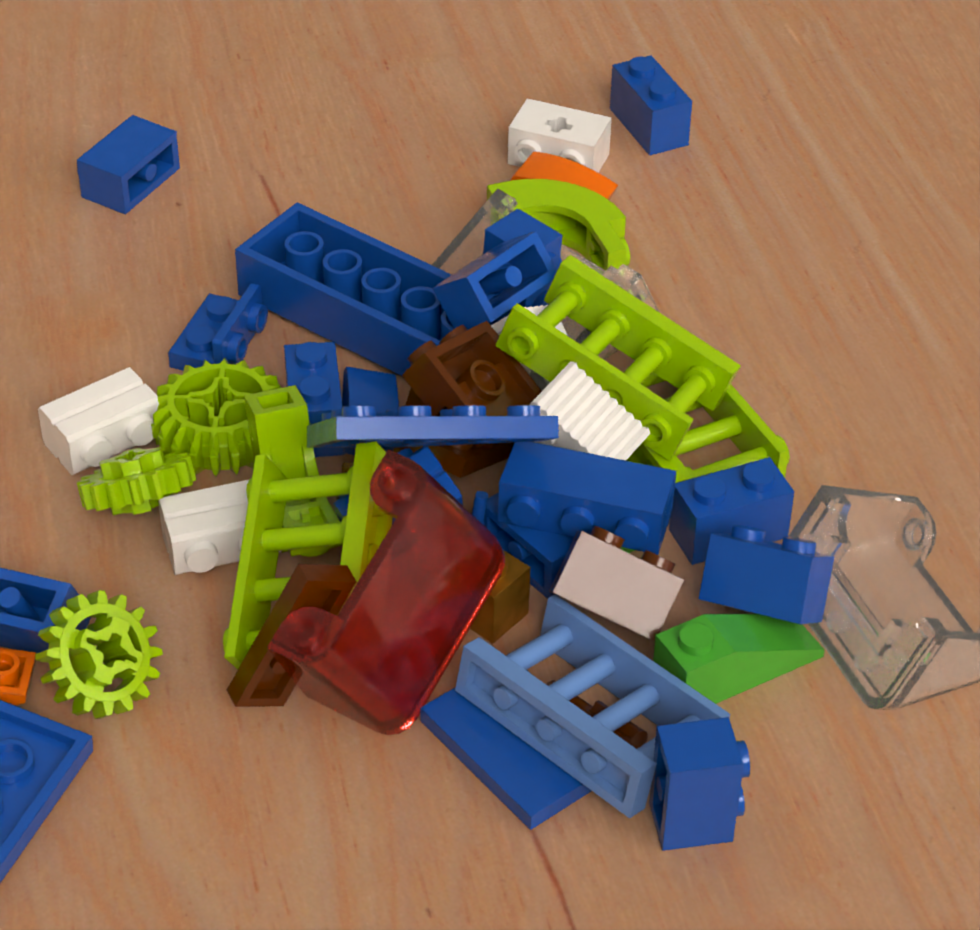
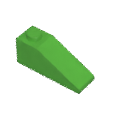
M703 614L656 634L653 661L717 704L824 657L825 649L803 624L792 623L760 614Z

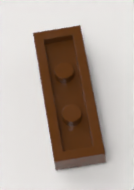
M297 565L227 688V692L235 707L285 705L357 582L347 565Z

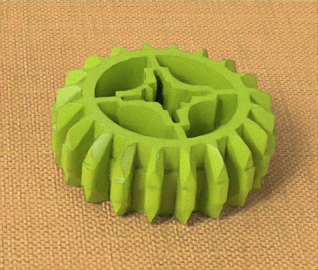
M226 358L219 364H210L204 359L201 367L194 368L185 365L182 375L169 374L167 384L157 386L159 405L157 411L153 414L154 423L151 424L152 436L155 438L156 445L162 448L164 455L171 452H176L177 454L187 452L188 455H191L195 475L205 469L212 470L215 477H217L221 470H231L237 475L242 466L254 469L255 460L248 428L244 395L282 387L278 384L277 376L266 375L263 366L249 369L245 360L235 365L229 364Z

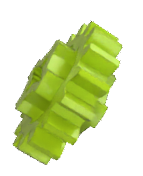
M161 447L153 449L136 448L124 451L122 454L110 459L101 460L99 462L100 469L93 471L94 474L81 477V481L77 482L82 506L85 507V510L96 509V511H102L110 508L112 515L133 513V515L152 511V508L159 506V499L181 492V488L192 486V481L197 479L191 455H188L187 452L180 454L171 452L164 455Z
M98 590L88 594L87 598L80 594L66 600L67 608L63 606L52 610L49 614L56 626L44 628L38 634L43 641L49 643L48 650L35 654L37 661L49 663L50 671L40 678L42 684L56 681L60 688L56 691L53 700L56 703H60L71 698L74 699L72 714L77 716L88 713L92 709L94 718L101 719L111 716L113 711L116 714L132 710L133 701L145 699L150 695L147 686L143 682L158 679L160 676V672L150 666V659L163 655L162 649L150 646L148 640L158 631L156 626L143 628L139 621L142 619L145 610L142 606L130 611L125 610L127 596L123 594L108 600L105 590ZM85 618H96L95 623L88 625L86 629H75ZM113 679H123L122 683L113 691L103 692L104 687L111 685Z

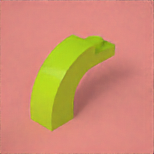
M520 179L487 185L486 223L488 226L493 225L516 209H520L561 233L562 245L581 253L588 260L593 270L619 287L624 286L625 266L630 264V251L624 239L626 217L614 203L590 189L557 180Z
M296 385L244 395L254 460L256 455L266 454L287 479L319 476L314 449L307 448V426L310 425L307 403ZM327 497L286 501L282 528L340 522ZM343 544L281 551L282 553L289 551L291 556L302 555L312 557L324 554L329 548L343 546Z

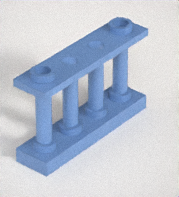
M556 594L548 598L540 636L511 653L504 655L480 637L464 645L455 687L456 692L628 818L645 809L657 765L653 761L656 737L636 749L613 732L640 714L658 726L725 717L730 719L731 715ZM553 654L558 655L576 668L549 686L526 671ZM598 683L620 700L591 717L569 700Z

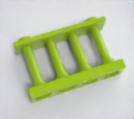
M569 255L560 263L543 301L549 305L537 316L518 303L514 305L495 345L549 382L570 361L577 363L579 369L585 370L586 376L592 377L594 383L600 384L602 390L608 391L611 398L617 399L619 405L625 406L626 412L632 413L634 419L640 420L642 426L649 428L651 434L642 443L669 461L675 455L694 420L685 412L695 401L714 411L723 400L741 367L740 364L572 255ZM566 316L591 331L580 344L555 328ZM609 344L635 360L624 372L598 356ZM652 372L678 388L668 401L641 385Z
M652 372L641 385L649 387L665 380ZM730 385L723 400L714 411L695 401L685 412L703 407L714 422L688 430L670 461L643 443L626 460L675 470V483L768 457L772 459L785 477L790 455L783 438L775 435L739 392ZM728 438L742 452L694 470L690 467H685L677 457Z
M377 441L356 444L354 464L345 473L287 479L266 454L255 456L253 475L249 479L246 489L248 507L230 623L223 635L224 658L237 670L268 618L271 602L278 600L290 577L275 578L279 551L343 544L340 565H347L357 582L318 648L329 647L353 673L374 671L399 471L397 465ZM349 495L347 515L342 518L341 522L282 528L286 501Z

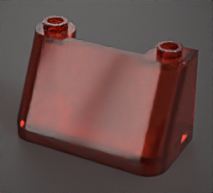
M388 449L370 481V495L376 506L385 514L396 518L337 616L313 606L299 608L290 613L281 623L267 649L308 698L378 733L394 735L409 729L417 720L420 708L428 701L502 575L505 567V554L496 537L427 471L413 460Z

